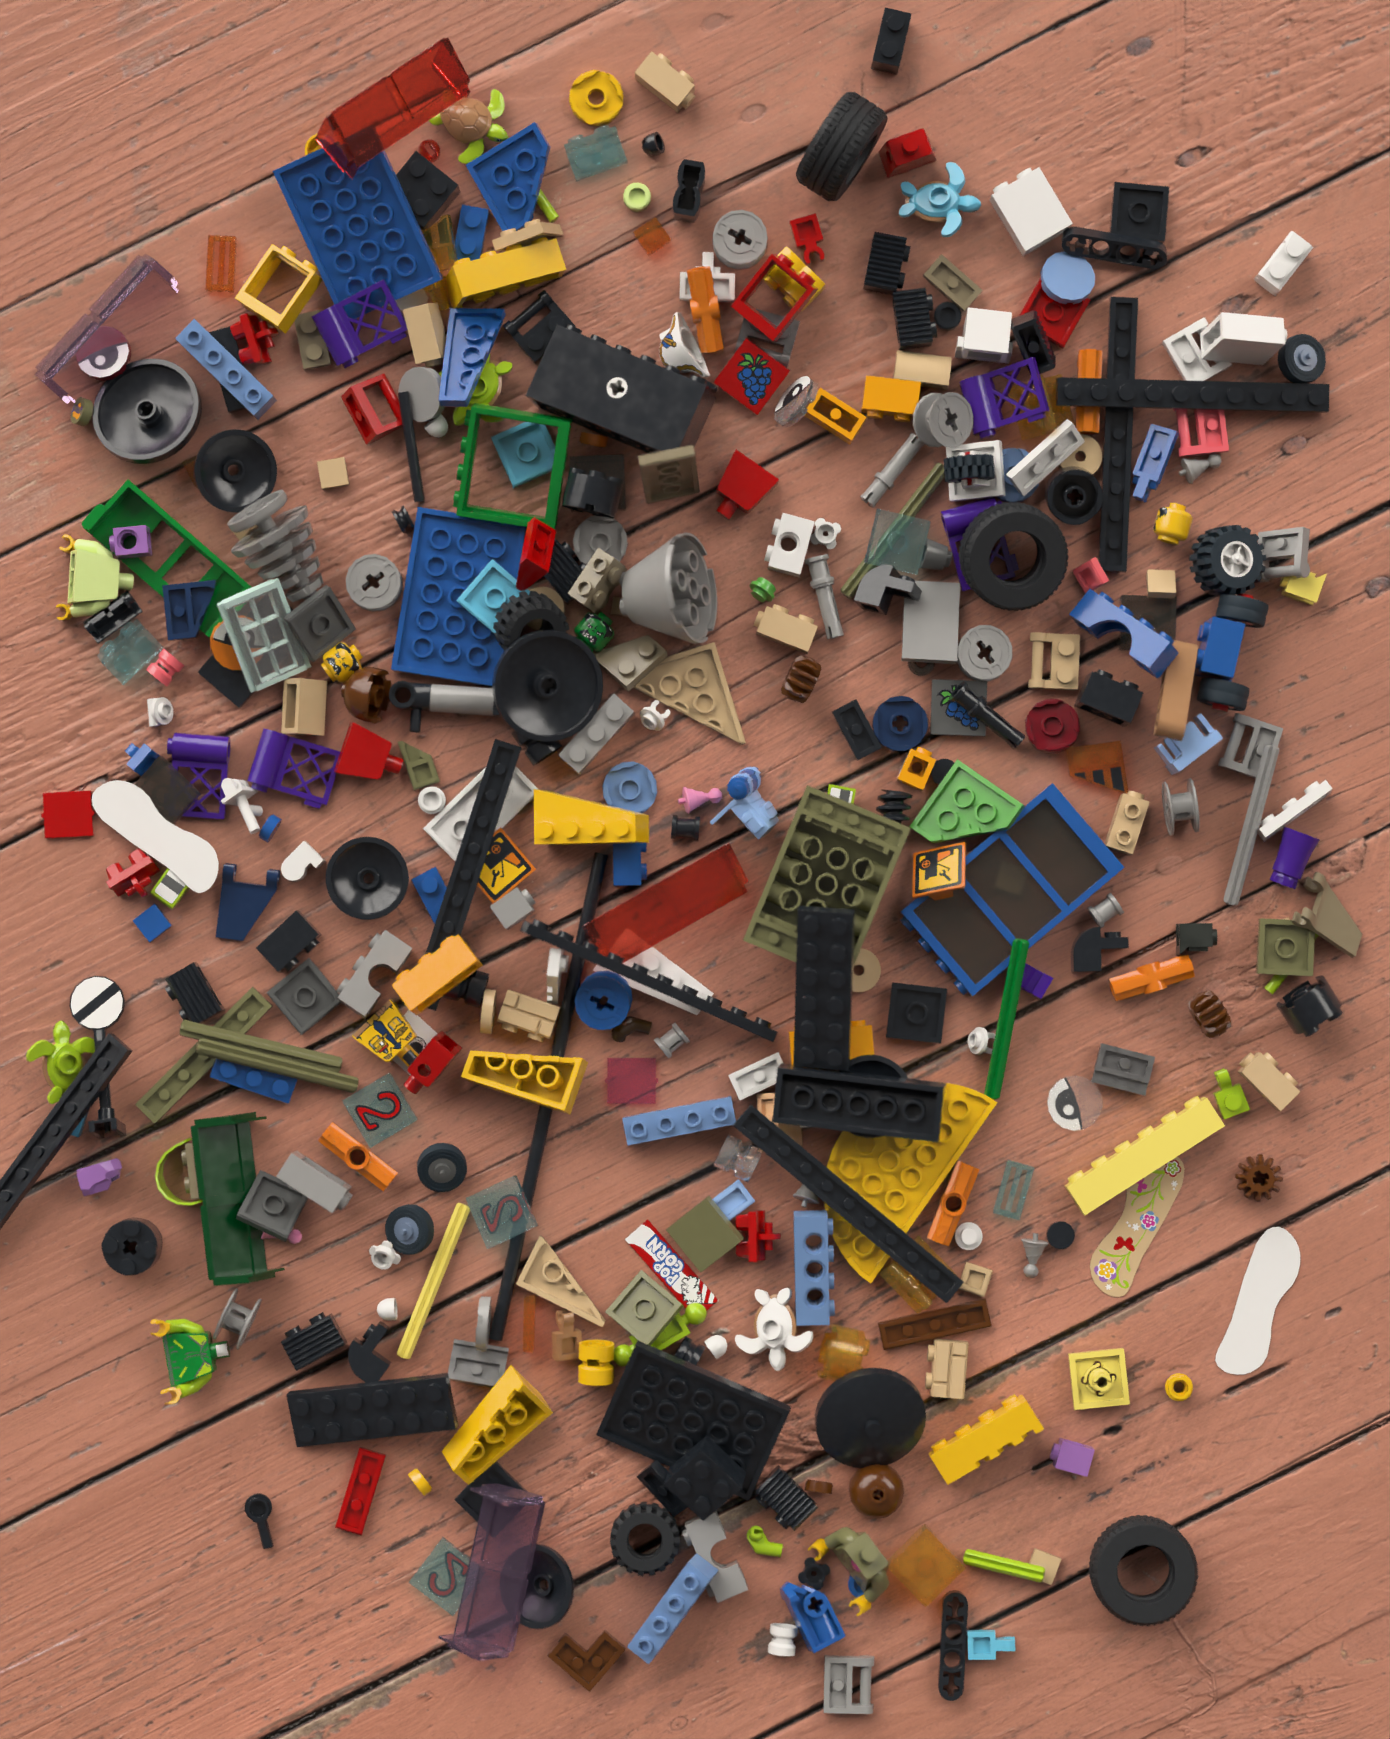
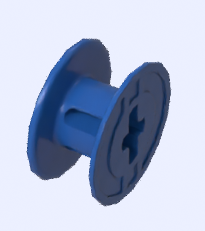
M597 971L587 976L577 990L575 998L576 1012L581 1021L591 1028L597 1030L612 1029L620 1025L630 1011L633 1001L632 990L627 981L619 974L611 971ZM603 996L609 998L605 1005L599 1003Z

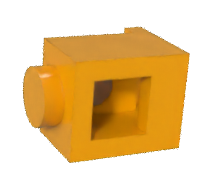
M917 747L916 750L910 749L897 777V781L922 791L936 762V759L931 757L932 752L921 747ZM914 763H919L922 766L920 773L912 771Z

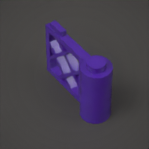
M385 279L311 316L336 365L342 364L344 369L358 362L357 356L389 339L393 344L407 337L405 331L408 329L405 318ZM380 287L386 296L384 307L368 303L371 292ZM367 294L365 302L358 300L360 297ZM351 302L364 305L360 319L357 320L349 317L343 306ZM389 303H390V305H391L393 311L387 309ZM367 307L382 311L378 326L363 322ZM388 313L396 316L402 327L394 331L381 328L385 314ZM352 322L358 324L356 330H355V328H354ZM361 325L376 330L374 340L365 346L359 337ZM380 331L387 333L386 335L378 338Z
M1035 357L959 382L962 395L972 409L973 435H979L980 439L995 436V430L1027 418L1029 423L1046 418L1044 412L1050 411ZM1029 366L1032 376L1026 385L1016 378L1021 368ZM1002 375L1009 379L1003 393L995 389L992 378ZM1014 383L1025 388L1019 402L1008 397ZM1030 392L1037 395L1040 404L1039 408L1031 410L1024 406ZM1006 400L1015 405L1016 408L1011 417L1003 419L1001 408Z
M994 497L941 511L943 527L948 538L962 591L971 588L966 584L965 578L962 575L959 553L955 542L963 539L962 536L966 532L965 529L969 527V523L980 512H984L983 510L989 509L992 505L1002 504L1001 501L996 502ZM1004 535L999 539L995 550H991L992 555L989 559L990 565L995 556L1005 561L1008 573L995 575L1002 580L1015 577L1014 571L1019 570L1015 554H1009ZM1000 547L1002 549L1003 556L997 553Z
M263 728L247 781L252 782L251 788L266 793L268 788L305 798V805L320 809L321 804L327 805L336 777L334 769L340 751ZM293 743L304 746L310 757L295 764L290 755ZM310 749L317 750L320 752L315 755H312ZM323 753L336 756L333 767L322 773L315 758ZM288 760H290L292 767L286 770ZM312 760L319 775L305 782L297 767ZM295 769L302 784L292 789L281 786L284 774ZM331 772L327 783L324 775ZM321 777L326 786L323 798L312 795L306 784ZM304 786L307 793L298 791L297 789Z
M174 733L173 738H168L167 754L172 755L171 793H165L164 809L170 810L169 815L225 819L226 804H222L221 800L226 796L221 784L225 778H228L231 751L230 737ZM179 767H190L197 777L185 786L178 778ZM196 768H206V769L203 770V771L200 773ZM209 769L222 770L221 782L213 788L203 775ZM198 779L210 790L200 800L188 789ZM178 784H179V785L181 786L182 790L177 793ZM221 786L219 795L215 790ZM185 791L195 804L189 810H177V797ZM213 794L220 802L219 813L208 812L201 802ZM198 806L202 811L192 810Z

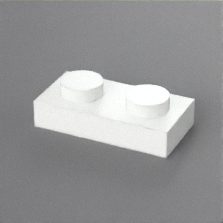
M779 1052L728 1075L739 1100L776 1084L777 1068L781 1063L784 1064Z

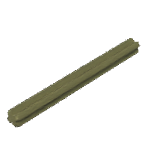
M937 463L849 577L841 588V593L849 599L855 596L862 578L866 573L878 566L945 478L943 464Z
M183 1020L180 1026L179 1034L192 1039L200 1040L204 1038L338 1073L342 1066L341 1057L189 1020Z
M204 1038L198 1041L196 1053L351 1093H354L358 1087L359 1079L354 1076Z

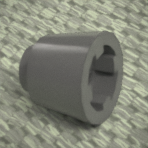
M927 538L921 550L919 568L943 570L944 567L948 568L951 563L952 552L948 551V546Z

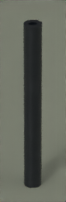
M409 391L399 392L398 399L414 502L425 501Z

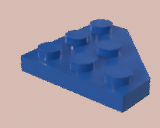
M536 122L466 164L502 231L512 228L518 231L525 228L524 224L533 219L551 148Z

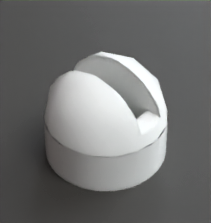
M440 414L436 419L429 421L424 429L431 436L442 437L448 431V424L446 419Z
M387 1298L378 1304L377 1313L382 1319L387 1321L397 1320L396 1298Z
M714 1335L704 1341L716 1359L725 1354L727 1342L722 1336Z

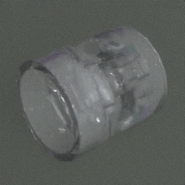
M728 1134L713 1166L725 1172L732 1170L735 1177L749 1182L763 1151L751 1144L744 1146L741 1139Z

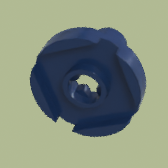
M895 696L887 699L878 707L873 716L872 727L882 746L892 751L902 752L912 749L921 742L927 732L928 719L924 709L915 700L906 696ZM897 716H902L903 721L908 722V726L903 727L902 732H899L897 727L892 726V722L897 720Z

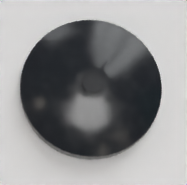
M162 359L134 361L126 365V369L122 374L114 379L106 380L100 388L93 406L94 429L102 444L117 458L134 464L159 462L179 452L195 434L202 413L201 396L194 381L180 366Z
M539 630L518 638L503 652L493 675V698L503 720L519 734L537 741H558L578 733L594 717L602 699L603 676L595 655L581 640L561 631Z
M865 1368L840 1377L825 1390L815 1410V1428L821 1446L836 1461L854 1468H864L876 1464L889 1465L903 1458L916 1446L924 1432L926 1410L919 1390L908 1378L888 1369Z

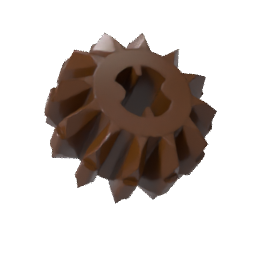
M797 656L782 684V694L795 702H806L817 683L821 672V665L809 657Z
M1206 990L1203 993H1199L1188 1002L1192 1018L1207 1037L1214 1038L1218 1035L1220 1036L1231 1027V1017L1218 996L1212 991Z
M1257 1154L1256 1163L1251 1156L1246 1157L1249 1166L1247 1167L1239 1163L1238 1167L1244 1173L1235 1174L1236 1179L1244 1181L1237 1185V1189L1243 1190L1247 1188L1244 1197L1250 1198L1254 1193V1199L1258 1202L1261 1200L1262 1193L1266 1199H1271L1269 1189L1275 1192L1280 1190L1279 1187L1273 1185L1274 1181H1283V1177L1274 1176L1275 1173L1281 1170L1280 1166L1277 1165L1270 1168L1274 1159L1269 1157L1264 1162L1262 1154ZM1255 1172L1265 1175V1178H1261L1264 1180L1262 1184L1253 1182V1177H1256L1254 1175Z

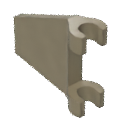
M1319 872L1314 873L1313 879L1307 876L1303 885L1304 888L1318 894L1313 909L1304 907L1301 914L1297 911L1294 912L1292 923L1298 927L1313 931L1351 958L1355 957L1362 937L1361 931L1330 888L1325 876Z

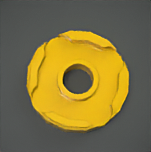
M591 70L581 74L571 86L569 103L573 114L579 121L590 126H602L612 122L619 115L623 107L624 95L620 83L613 75L600 72L599 70ZM599 91L604 95V100L601 104L594 105L588 100L589 95L592 92Z

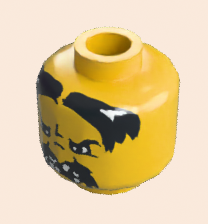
M1170 503L1169 507H1161L1158 510L1153 527V532L1158 535L1157 540L1172 545H1179V541L1182 542L1188 538L1193 517L1188 512H1185L1186 506Z
M340 642L324 653V662L321 666L333 682L338 680L340 683H344L355 671L362 669L359 660L363 656L354 644L349 647L346 643Z

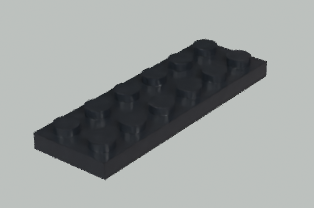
M810 906L798 907L793 1066L849 1071L855 910Z
M448 1373L289 1391L286 1395L297 1447L456 1430L458 1427Z

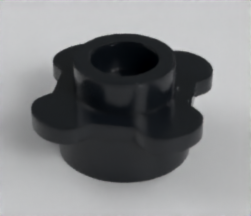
M809 1557L804 1562L805 1567L803 1571L798 1574V1580L801 1583L813 1586L815 1590H820L824 1586L825 1576L830 1573V1568L827 1564H819L814 1558ZM816 1571L817 1575L812 1576L811 1573Z

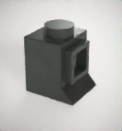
M1213 923L1176 924V955H1180L1185 949L1186 951H1208V947L1217 945V929H1213Z

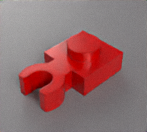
M816 213L790 220L789 224L796 248L805 247L804 263L807 266L810 265L809 255L811 253L818 254L820 262H823L824 251L816 244L823 242Z

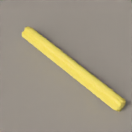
M457 1203L398 1348L397 1355L401 1358L410 1359L470 1212L468 1205Z

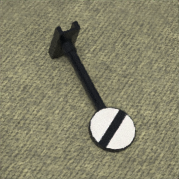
M92 976L82 980L76 985L70 996L69 1006L73 1018L79 1025L94 1031L95 1051L105 1039L106 1029L119 1021L125 1006V998L121 988L115 981L104 976ZM109 1082L99 1096L100 1109L98 1110V1120L88 1121L89 1132L98 1139L104 1138V1131L105 1133H111V1130L120 1136H126V1125L115 1118L114 1108H112Z

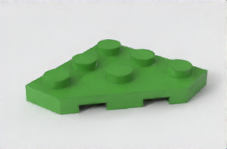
M957 759L909 827L934 844L1010 829L1025 806Z

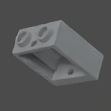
M299 1151L290 1154L276 1176L331 1213L338 1209H344L353 1196L349 1193L353 1186Z

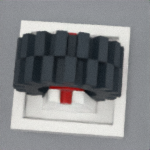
M995 440L961 444L957 447H946L947 458L944 459L945 482H948L950 501L1006 496L1002 441Z

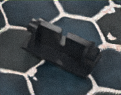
M127 590L117 599L110 602L107 608L92 615L83 623L89 634L99 644L143 611Z

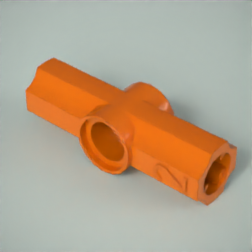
M701 266L687 270L691 293L690 306L693 323L696 324L700 351L701 353H710L724 349L719 322L721 320L718 297L714 292L710 266Z
M1097 349L1079 350L1077 355V378H1101L1102 351ZM1076 407L1075 427L1080 434L1092 435L1099 433L1100 407Z
M1186 954L1161 963L1157 961L1137 967L1135 971L1109 978L1108 981L1114 1000L1118 1001L1141 993L1148 994L1165 989L1167 985L1193 978L1195 974L1189 955Z
M334 1122L330 1124L318 1140L346 1162L350 1168L355 1169L383 1192L399 1173L370 1151L366 1145L361 1144ZM360 1149L365 1153L364 1163L356 1164L352 1161L351 1154L353 1150Z
M957 1160L945 1192L940 1198L939 1207L926 1238L949 1247L960 1217L966 1209L967 1200L980 1169ZM950 1196L959 1197L960 1206L957 1210L950 1211L946 1208V1200Z

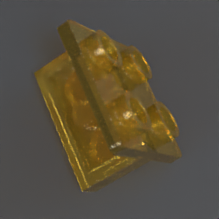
M1061 374L1046 378L1040 375L1050 411L1044 412L1046 418L1029 423L1028 418L1017 422L1022 440L1051 434L1067 419L1075 426L1070 406H1055L1056 378L1062 377ZM1019 385L1012 386L1009 392L1010 398L1019 402L1025 388ZM1030 392L1024 406L1031 410L1039 408L1040 404L1037 395Z

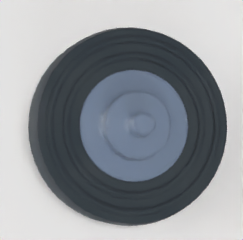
M1297 334L1289 337L1285 345L1279 349L1278 365L1284 377L1290 382L1310 383L1319 378L1323 373L1326 365V356L1322 345L1317 339L1307 334Z
M407 1204L396 1208L390 1213L385 1224V1234L387 1240L392 1243L393 1248L397 1252L413 1255L424 1251L431 1244L434 1237V1224L431 1216L425 1209L418 1205Z

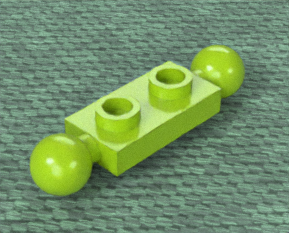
M700 1303L689 1304L685 1309V1314L680 1315L678 1313L651 1346L662 1350L690 1334L691 1332L687 1325L690 1323L693 1325L701 1324L707 1316L705 1307ZM632 1335L629 1336L633 1343L632 1345L622 1344L614 1349V1361L619 1366L625 1367L635 1347L637 1339Z

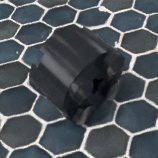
M1069 466L1052 474L1045 488V500L1048 508L1057 519L1066 524L1079 525L1089 521L1100 510L1103 492L1097 479L1088 470L1077 466ZM1073 489H1076L1080 497H1075L1074 502H1071L1067 494L1072 493Z
M570 468L562 506L582 513H592V515L614 518L617 513L624 480L608 476V479H605V473L590 470L589 474L585 475L586 471Z
M1324 976L1315 977L1318 982L1314 984L1306 981L1298 985L1282 997L1285 1001L1284 1004L1277 1003L1276 1006L1295 1034L1303 1033L1305 1037L1316 1033L1320 1029L1318 1025L1328 1020L1330 1022L1342 1015L1343 1012L1340 1009L1342 1004Z
M133 1217L114 1224L105 1234L101 1246L107 1264L114 1271L128 1276L140 1274L154 1266L160 1258L163 1242L162 1235L155 1224L146 1219ZM136 1241L138 1245L135 1247V1250L130 1251L128 1249L130 1243Z

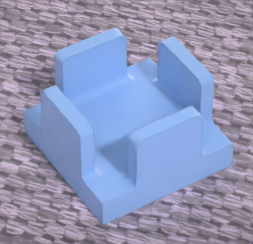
M1201 713L1193 719L1205 733V736L1194 722L1190 721L1186 724L1182 741L1164 739V743L1173 753L1175 759H1173L1162 743L1154 747L1155 751L1165 762V767L1171 775L1180 772L1223 739L1217 729L1214 730Z

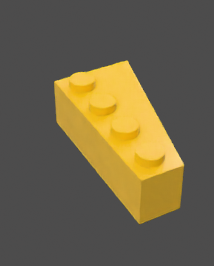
M547 237L532 241V245L522 247L521 244H516L506 248V252L496 254V251H489L480 255V259L470 261V258H463L455 261L444 279L452 308H463L462 304L472 299L476 304L487 301L486 299L492 297L494 292L497 291L502 295L512 293L520 288L519 284L522 283L528 288L561 277L566 271V267L557 239L548 240Z
M534 789V844L649 843V815L548 790Z
M470 1051L461 1077L468 1082L570 1115L588 1062L583 1058L575 1057L564 1058L559 1056Z
M510 1365L441 1452L452 1470L469 1485L553 1412L541 1393Z
M1015 1394L1009 1396L1001 1402L1003 1405L1001 1408L994 1412L992 1409L985 1411L978 1416L979 1421L972 1426L965 1424L954 1432L956 1436L946 1441L943 1438L931 1446L932 1451L928 1454L947 1485L978 1468L981 1465L979 1463L980 1460L984 1459L986 1462L999 1456L1004 1451L1003 1446L1008 1445L1011 1447L1022 1443L1025 1440L1024 1438L1028 1436L1027 1433L1034 1430L1035 1434L1044 1430L1022 1394L1018 1397Z

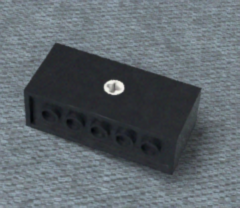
M567 324L566 328L560 325L556 326L526 393V396L537 408L558 417L570 418L577 425L648 454L690 445L695 447L716 400V397L711 392V387L705 385L706 381L695 375H691L690 378L681 375L682 371L670 365H666L665 368L656 365V360L646 355H641L640 358L631 354L632 351L624 346L617 344L615 348L606 344L607 341L597 335L592 334L590 338L581 334L582 330Z

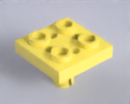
M1123 1348L1068 1353L1074 1410L1130 1404ZM1095 1361H1099L1101 1363V1366L1099 1363H1096L1095 1365L1093 1364ZM1083 1376H1084L1083 1382L1086 1383V1384H1083V1383L1081 1382V1378H1082Z

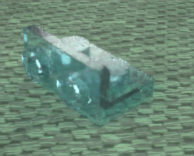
M609 125L601 126L593 131L594 134L586 137L583 135L574 136L564 145L565 153L576 181L627 163L616 126L611 128Z
M137 619L134 622L130 621L125 624L116 639L113 641L109 640L103 644L97 656L101 663L124 685L161 652L164 647Z

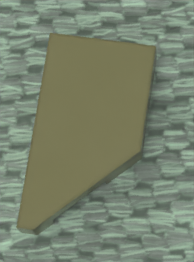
M403 741L398 742L414 791L440 782L431 755Z

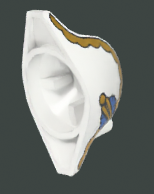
M676 312L673 315L671 327L659 335L662 340L659 347L660 359L665 367L670 365L682 371L681 373L695 372L707 378L710 374L700 348L682 314Z

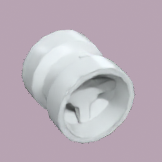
M771 1623L770 1634L774 1638L768 1644V1653L778 1656H795L796 1646L792 1639L797 1636L798 1627L786 1623Z

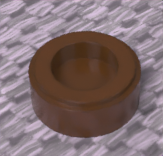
M808 1479L805 1482V1491L832 1494L833 1484L831 1482Z

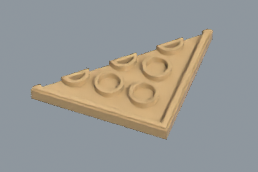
M714 642L668 656L633 687L740 744H746Z

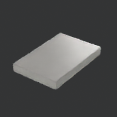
M915 581L922 593L919 601L904 598L901 661L957 664L960 583Z

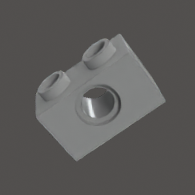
M516 887L492 904L490 908L505 929L509 930L535 911L532 905L536 902L527 889L521 891L520 888Z

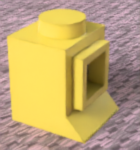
M1312 572L1305 578H1297L1296 576L1282 577L1280 581V586L1283 587L1281 595L1313 605L1318 601L1327 574L1317 578L1315 577L1316 574Z

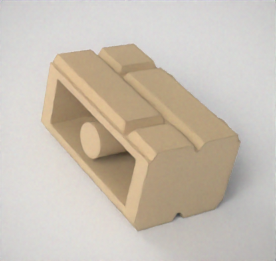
M508 989L497 1021L503 1023L502 1029L517 1033L519 1028L529 1032L527 1037L543 1042L544 1037L551 1038L561 1007Z
M934 1339L933 1345H928L927 1361L932 1362L931 1373L926 1372L925 1389H930L932 1397L964 1399L968 1356L967 1341Z

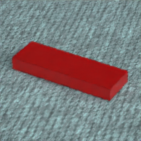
M359 1447L335 1528L362 1536L386 1454Z

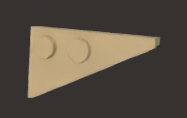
M539 1236L516 1285L603 1327L606 1321L544 1237Z

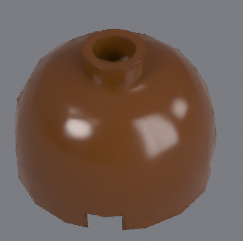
M365 667L355 671L343 683L341 696L344 698V704L348 712L353 717L374 724L381 721L382 717L378 716L381 710L387 711L390 702L389 691L392 684L391 680H386L385 676L389 674L388 671L374 667Z
M876 1464L856 1470L850 1480L849 1494L851 1502L858 1512L865 1517L880 1519L888 1517L897 1511L903 1501L904 1486L902 1479L895 1469L889 1465Z

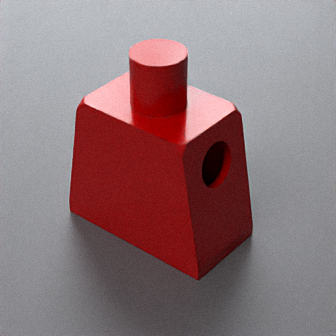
M924 128L886 141L878 152L887 178L936 161Z
M736 449L716 489V493L724 498L716 512L727 520H730L738 508L744 513L749 514L777 486L779 479Z
M351 722L334 773L380 780L383 770L399 774L403 759L389 754L392 746L390 741Z
M439 1032L407 1069L411 1075L405 1081L404 1086L413 1094H417L423 1086L429 1088L463 1048L445 1032ZM425 1064L430 1067L431 1071L426 1068Z

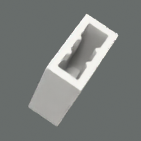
M1040 167L1033 171L1031 168H1027L1016 176L1018 180L1008 184L1006 181L993 189L994 194L990 198L991 204L1022 256L1063 234L1073 224Z
M1221 312L1200 334L1202 360L1264 365L1287 341L1284 318Z

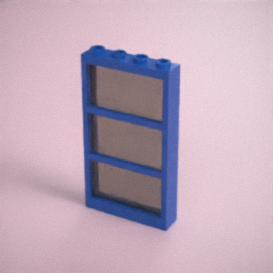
M1052 783L1025 805V808L1010 829L993 832L966 855L965 888L953 890V897L934 900L929 896H923L914 899L900 911L903 916L900 921L909 932L912 930L917 932L921 937L918 943L927 953L930 951L934 952L939 958L936 964L945 974L951 972L957 979L953 983L963 995L968 992L970 996H974L1008 967L1014 939L1021 938L1029 941L1030 948L1119 873L1124 866Z

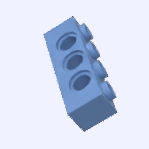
M195 319L175 338L257 420L277 401Z
M731 1096L622 1118L627 1145L729 1126L736 1122Z
M827 1210L793 1211L796 1326L830 1325V1316H835L834 1300H829V1289H834V1272L829 1273V1262H834L833 1245H828V1235H833V1218H828ZM811 1235H817L821 1238V1242L817 1246H810L806 1243L807 1238ZM812 1262H817L821 1264L822 1268L817 1273H810L807 1270V1266ZM814 1289L822 1292V1296L818 1300L809 1299L807 1294Z
M696 1553L682 1569L627 1648L647 1664H650L719 1570Z

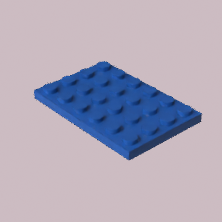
M373 125L273 171L334 305L385 279L395 300L443 279ZM381 287L371 292L368 303L380 307L384 306L386 296ZM367 294L360 297L358 300L365 302ZM351 302L343 307L349 317L356 319L361 316L364 305ZM367 307L365 314L376 309Z
M422 507L417 508L391 670L492 687L494 671L504 650L498 644L499 642L496 640L494 633L456 600L492 559L517 580L527 527L456 516V513Z

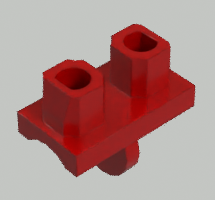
M248 313L240 315V321L230 326L235 340L240 341L246 338L249 347L239 350L238 354L241 363L245 365L255 363L266 365L271 363L272 360L268 349L275 347L272 338L279 334L277 328L269 329L267 321L259 322L257 315L250 316Z
M137 849L128 856L132 866L126 870L123 869L119 862L106 868L109 878L106 883L118 897L124 893H127L130 897L136 892L142 898L147 896L148 894L144 887L152 883L151 876L160 872L158 865L141 849Z
M765 1210L750 1211L748 1214L736 1216L737 1230L748 1231V1241H741L736 1245V1256L749 1258V1262L766 1260L765 1250H773V1240L781 1239V1233H773V1222H765Z

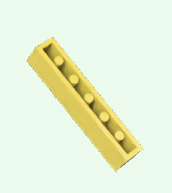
M1198 1096L1193 1097L1183 1104L1185 1106L1184 1110L1177 1114L1175 1111L1166 1114L1160 1119L1162 1124L1154 1129L1151 1125L1137 1133L1139 1137L1132 1143H1129L1127 1140L1114 1148L1116 1153L1106 1158L1103 1155L1091 1163L1093 1168L1085 1173L1079 1170L1068 1177L1069 1183L1065 1185V1188L1083 1215L1090 1213L1223 1128L1225 1125L1208 1098L1202 1097L1199 1099Z

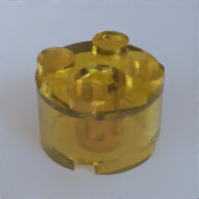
M830 1323L828 1327L832 1331L831 1333L825 1332L818 1357V1362L823 1363V1371L817 1370L818 1378L835 1382L850 1372L864 1369L861 1366L863 1356H867L869 1352L870 1340L866 1339L863 1330Z

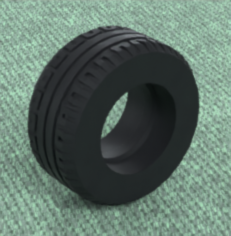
M846 92L832 108L803 155L796 171L798 182L803 186H807L808 189L822 196L827 201H837L851 185L879 140L888 120L885 111L874 103L869 102L866 98H861V95L856 92Z
M1004 502L996 504V506L992 505L989 509L983 510L984 512H980L969 523V527L965 529L966 532L963 533V539L960 542L961 546H959L960 569L969 587L985 602L996 608L1008 611L1031 609V607L1042 604L1044 600H1048L1049 596H1052L1053 592L1057 591L1058 586L1061 585V581L1064 579V574L1067 571L1066 567L1068 566L1067 542H1065L1066 539L1059 526L1039 509L1025 503L1021 504L1020 502ZM1021 531L1027 533L1037 545V558L1032 569L1025 576L1014 581H1004L996 577L989 564L990 553L994 544L1002 536L1010 532Z
M1136 1515L1135 1517L1129 1516L1128 1518H1123V1520H1118L1101 1533V1536L1098 1537L1097 1542L1094 1544V1548H1092L1089 1558V1576L1092 1587L1104 1607L1115 1617L1126 1623L1136 1626L1137 1624L1139 1626H1154L1159 1623L1162 1624L1164 1621L1167 1622L1171 1618H1175V1615H1179L1186 1608V1605L1189 1604L1190 1599L1193 1597V1592L1195 1593L1198 1568L1194 1551L1189 1542L1175 1527L1160 1518ZM1139 1545H1151L1158 1548L1166 1556L1169 1564L1168 1577L1161 1588L1154 1593L1144 1596L1131 1594L1120 1584L1117 1574L1118 1564L1128 1550Z

